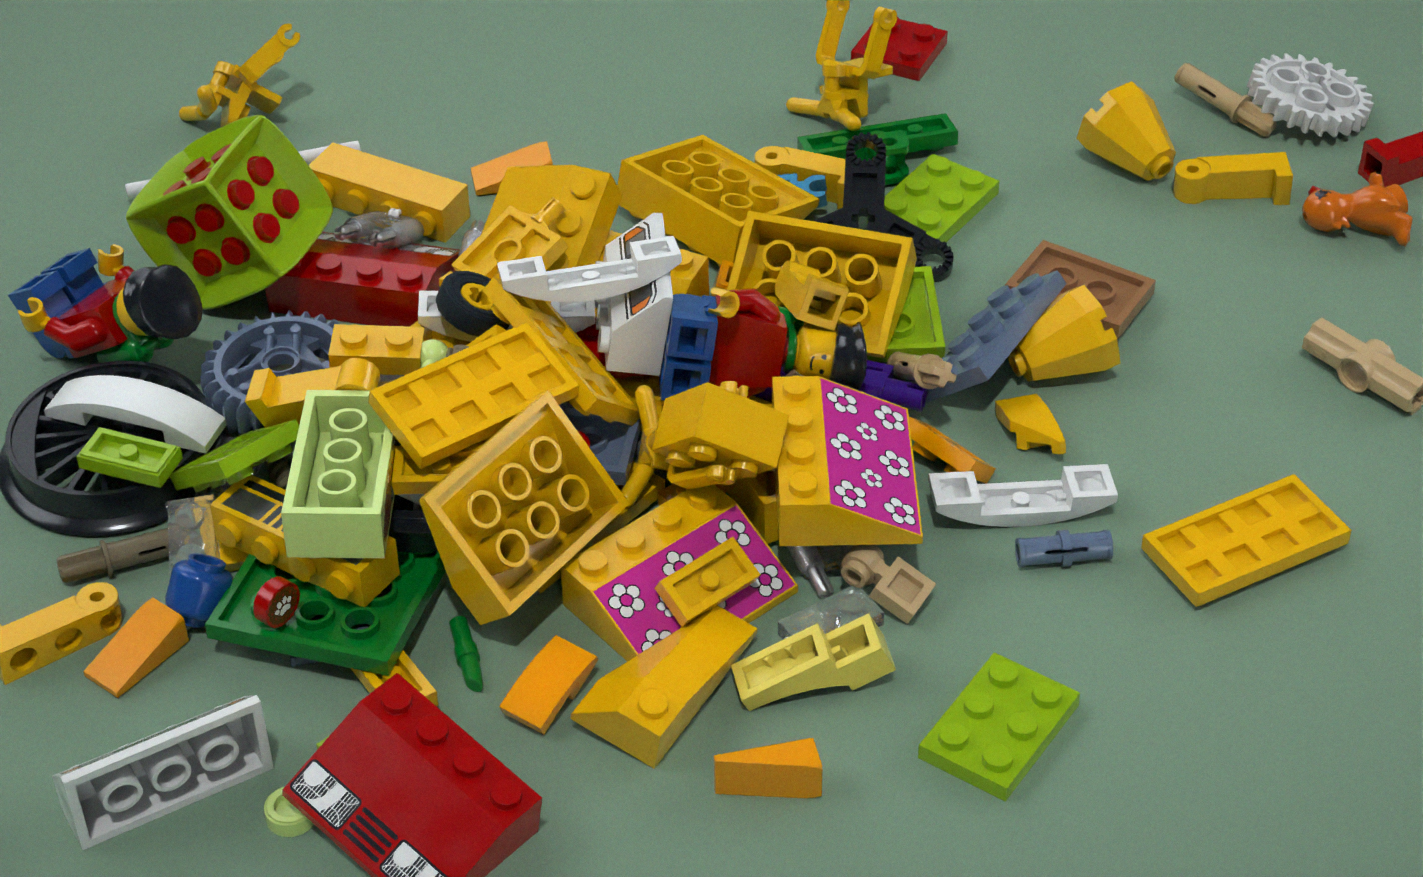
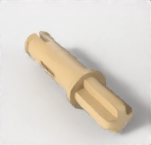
M1184 63L1178 69L1174 81L1230 116L1231 122H1240L1263 137L1269 136L1275 130L1277 124L1276 121H1273L1274 116L1270 113H1262V108L1253 104L1252 98L1249 95L1241 96L1190 63Z
M894 352L887 361L888 365L894 366L893 376L916 382L917 385L926 389L944 388L947 382L954 383L957 377L956 374L951 373L953 364L943 361L942 358L934 354L920 356Z

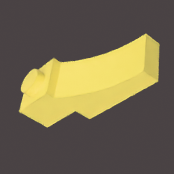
M869 613L826 634L817 623L731 665L741 701L749 711L784 697L820 688L849 685L853 691L896 670L885 637Z

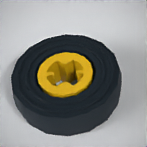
M455 271L446 276L436 296L438 311L446 321L458 330L479 337L496 324L506 330L509 327L508 324L500 320L491 310L493 302L482 291L491 281L490 278L470 271Z

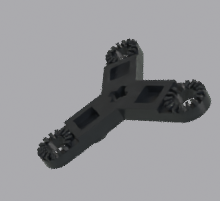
M869 132L852 136V139L848 141L846 146L843 208L814 221L862 229L859 228L858 221L859 217L865 216L867 217L868 224L867 228L863 230L913 238L917 257L915 267L927 266L926 264L923 265L921 259L928 254L941 256L944 262L942 266L934 267L932 274L934 282L944 280L953 269L954 256L951 247H948L945 241L941 242L939 239L931 237L923 229L884 209L886 145L883 143L882 138L879 139L878 135H871ZM861 148H871L877 154L872 160L868 159L866 161V159H863L861 161V158H857L855 153Z

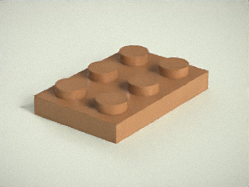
M1042 240L1005 284V286L1008 285L1012 289L1032 274L1038 273L1041 277L1058 270L1067 284L1056 298L1068 290L1085 285L1102 305L1107 315L1106 318L1100 320L1104 330L1113 328L1118 339L1154 294L1156 280Z

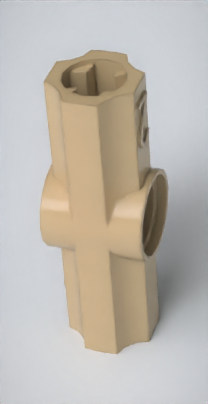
M1322 317L1312 324L1310 330L1304 336L1302 349L1335 368L1340 381L1350 391L1362 393L1369 389L1410 415L1421 409L1423 405V378L1397 363L1393 351L1383 341L1370 339L1364 343Z

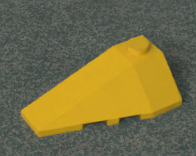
M717 605L600 678L571 713V720L655 769L731 669V665L737 661L756 636L758 628Z

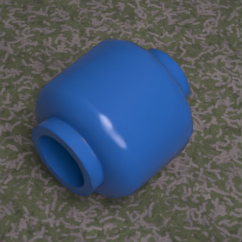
M193 553L188 555V559L174 564L165 595V602L169 608L182 615L186 626L205 627L206 621L225 591L231 586L233 576L225 569L226 563L223 560L206 554Z

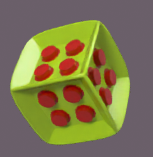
M252 115L229 123L198 138L183 151L173 156L135 197L126 213V220L136 240L157 267L164 264L173 265L184 271L196 286L203 310L228 305L262 291L287 274L305 256L326 228L333 213V206L325 188L284 133L265 116Z

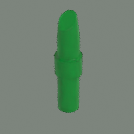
M455 616L449 621V627L455 645L454 655L457 665L461 668L466 686L474 692H481L483 689V678L477 644L473 641L467 618Z

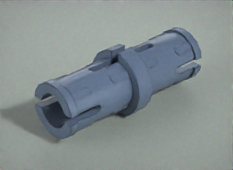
M1108 529L1070 534L1068 530H1058L1054 536L1016 538V562L1019 568L1059 563L1060 567H1069L1073 561L1112 559V535Z

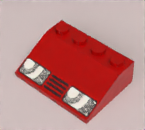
M322 232L293 269L265 288L269 312L287 314L290 310L293 315L301 316L304 311H307L312 318L323 314L327 320L334 319L364 325L410 327L418 321L419 291H439V278L450 271H456L451 264L462 254L463 250L406 242L377 248L372 246L370 241L373 239L368 237L349 238L341 241L335 238V233Z
M398 673L359 701L282 789V796L371 877H485L538 832L542 797Z

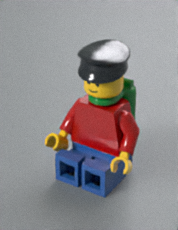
M116 244L110 246V254L98 249V262L90 248L68 253L40 272L41 275L33 277L8 295L18 310L24 328L28 332H33L41 346L50 355L56 358H62L67 355L70 359L97 352L99 363L109 361L149 362L153 358L155 350L167 348L174 342V339L185 338L195 332L201 322L203 311L196 286L179 267L164 264L159 267H143L135 271L130 266H124V249ZM98 263V271L100 272V274H103L105 276H115V279L103 283L99 275L97 274L94 265Z
M713 287L710 293L715 294V296L673 295V304L659 375L661 400L707 382L720 386L721 382L724 381L737 382V388L742 385L748 386L747 398L765 391L767 387H772V377H780L781 368L784 373L795 370L803 376H820L855 390H859L863 384L867 369V348L860 322L853 326L837 323L834 331L813 324H805L804 321L797 320L786 307L775 305L754 288L725 290Z

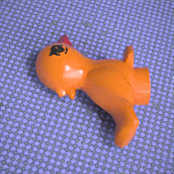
M1376 172L1370 174L1369 186L1349 194H1341L1334 190H1323L1312 185L1308 191L1309 196L1302 206V215L1305 222L1316 230L1330 232L1341 229V227L1350 228L1349 222H1352L1366 231L1393 236L1398 244L1404 247L1410 241L1413 218L1406 214L1408 212V200L1403 189L1398 184L1384 187L1381 174Z

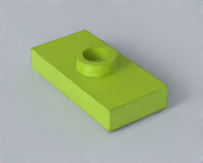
M101 427L96 430L76 456L79 468L158 488L164 485L183 459L180 446Z

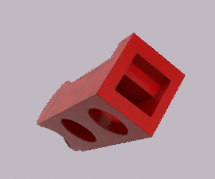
M1423 131L1388 143H1384L1378 137L1364 141L1358 174L1369 182L1371 173L1381 171L1384 187L1392 184L1402 185L1423 177Z

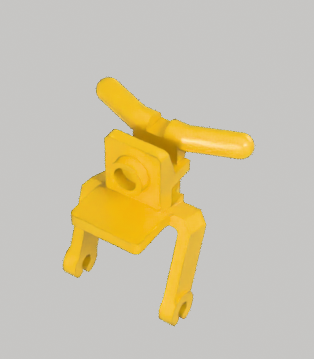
M827 0V13L815 55L817 64L822 65V75L824 76V85L820 86V94H822L820 101L791 97L787 100L786 107L790 112L831 118L833 121L841 123L848 130L855 132L861 127V120L859 118L868 116V78L874 80L875 78L893 74V66L882 62L891 29L897 21V12L879 6L873 15V24L864 58L840 62L835 60V54L845 16L850 7V1Z
M289 23L283 24L276 34L241 67L237 64L233 65L225 61H218L213 70L214 75L210 83L200 86L197 90L199 104L183 106L179 110V117L183 121L206 120L219 105L222 107L221 128L248 116L251 107L245 103L267 114H271L280 105L283 98L260 86L256 81L273 65L278 64L289 48L294 47L299 42L300 33L295 32L290 40L286 39L284 33L289 32L292 29V25Z
M724 381L719 386L746 398L748 396L749 387L742 385L737 388L738 383L735 381ZM647 385L639 386L636 389L635 397L643 431L637 466L621 490L629 502L626 508L632 507L636 503L653 475L655 468L668 471L667 479L672 484L689 490L715 484H734L736 470L734 469L724 471L725 466L709 465L699 469L695 467L693 469H683L669 464L666 461V456L652 451L659 417L653 390Z

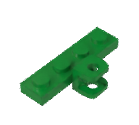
M946 113L862 126L855 132L843 129L797 137V149L846 159V146L848 141L852 139V136H858L859 133L867 134V132L871 133V135H878V138H882L883 143L886 145L885 173H893L885 174V185L900 183L909 175V167L905 162V155L907 153L922 150L939 151L947 146L958 145V130ZM861 148L855 154L857 158H861V161L863 159L868 161V159L872 160L873 157H876L877 153L871 148Z

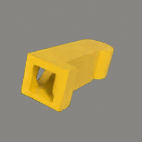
M779 146L763 147L755 153V164L775 175L797 173L798 181H804L813 175H824L827 190H825L827 201L836 203L838 209L843 208L845 159Z
M1286 152L1185 159L1178 162L1175 166L1173 195L1177 200L1186 204H1198L1212 199L1272 198L1273 205H1290L1293 173Z
M786 260L780 269L776 281L775 294L797 320L829 330H835L849 288L843 284L821 278L818 269Z
M350 358L337 367L278 377L270 368L254 370L245 403L264 427L294 419L300 425L307 390H373L378 386L381 373L373 363L361 358Z
M105 582L91 583L81 588L77 596H71L4 626L0 625V679L3 684L7 685L116 632L121 627L123 621L117 589L112 584Z

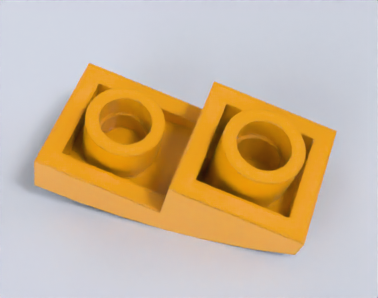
M555 635L534 657L509 690L499 706L502 713L545 735L566 699L574 700L599 660L598 657Z

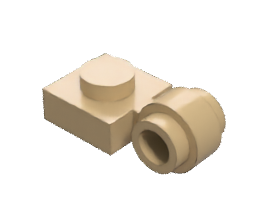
M877 545L852 546L841 562V575L843 579L856 588H862L865 585L874 583L876 586L869 597L908 624L936 586V583L900 557H897L889 567L884 563V554Z

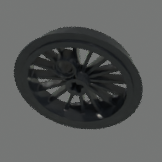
M109 361L68 371L49 380L33 391L18 406L9 421L5 443L0 452V490L7 503L20 516L33 524L51 531L78 536H107L144 529L170 519L186 510L212 488L210 486L199 492H195L193 487L176 490L169 477L161 488L131 481L133 484L131 486L112 490L113 476L102 474V488L100 491H84L96 472L79 468L76 456L99 427L165 443L163 431L93 415L85 426L45 416L44 409L67 381L95 375L122 376L152 382L178 391L206 405L204 395L189 378L162 365L142 361ZM226 427L208 452L230 441V435ZM181 448L183 459L175 470L207 453ZM51 468L41 476H38V472ZM77 472L67 488L57 486Z

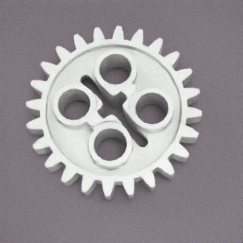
M1284 53L1282 59L1276 55H1271L1270 60L1262 58L1260 64L1255 63L1247 84L1249 88L1248 95L1254 97L1252 103L1263 105L1262 113H1273V121L1285 120L1287 121L1288 128L1296 125L1305 134L1311 129L1321 137L1324 131H1327L1333 137H1337L1338 132L1346 136H1350L1351 130L1359 132L1361 126H1366L1374 105L1371 102L1372 94L1366 93L1367 86L1357 84V77L1345 76L1347 70L1340 69L1336 71L1332 69L1333 63L1329 62L1323 65L1315 57L1312 61H1307L1300 54L1297 59H1293L1287 53Z

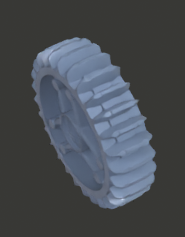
M289 310L286 316L276 317L272 312L269 319L260 320L255 316L254 323L250 325L240 322L237 332L226 330L224 340H215L213 342V350H208L205 353L206 360L201 364V388L206 405L225 417L227 424L225 427L228 433L239 431V434L242 435L265 428L245 403L254 370L272 369L281 364L292 365L291 368L283 371H273L276 377L330 368L328 354L334 324H339L337 320L333 319L327 322L323 314H319L312 319L307 311H304L301 316H293V313ZM317 357L322 358L326 361L321 362Z

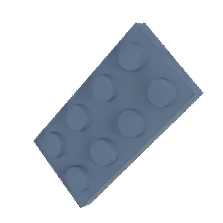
M1058 270L1041 277L1038 273L1032 274L1017 287L1010 289L1008 285L1003 286L987 298L989 305L968 321L969 329L950 342L948 345L950 351L942 358L943 361L953 364L951 373L957 375L955 382H947L944 388L928 389L927 403L983 383L992 377L1067 284Z

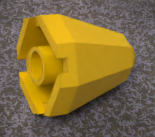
M1133 81L1107 91L1099 99L1104 104L1099 111L1096 112L1091 108L1083 116L1076 139L1093 154L1146 181L1154 178L1161 179L1166 176L1173 168L1176 151L1154 100Z
M1085 285L1068 290L1052 301L1009 354L1008 361L1018 377L1024 376L1028 382L1106 371L1121 363L1118 340L1113 328L1104 330L1100 320L1106 318L1107 315L1102 305Z

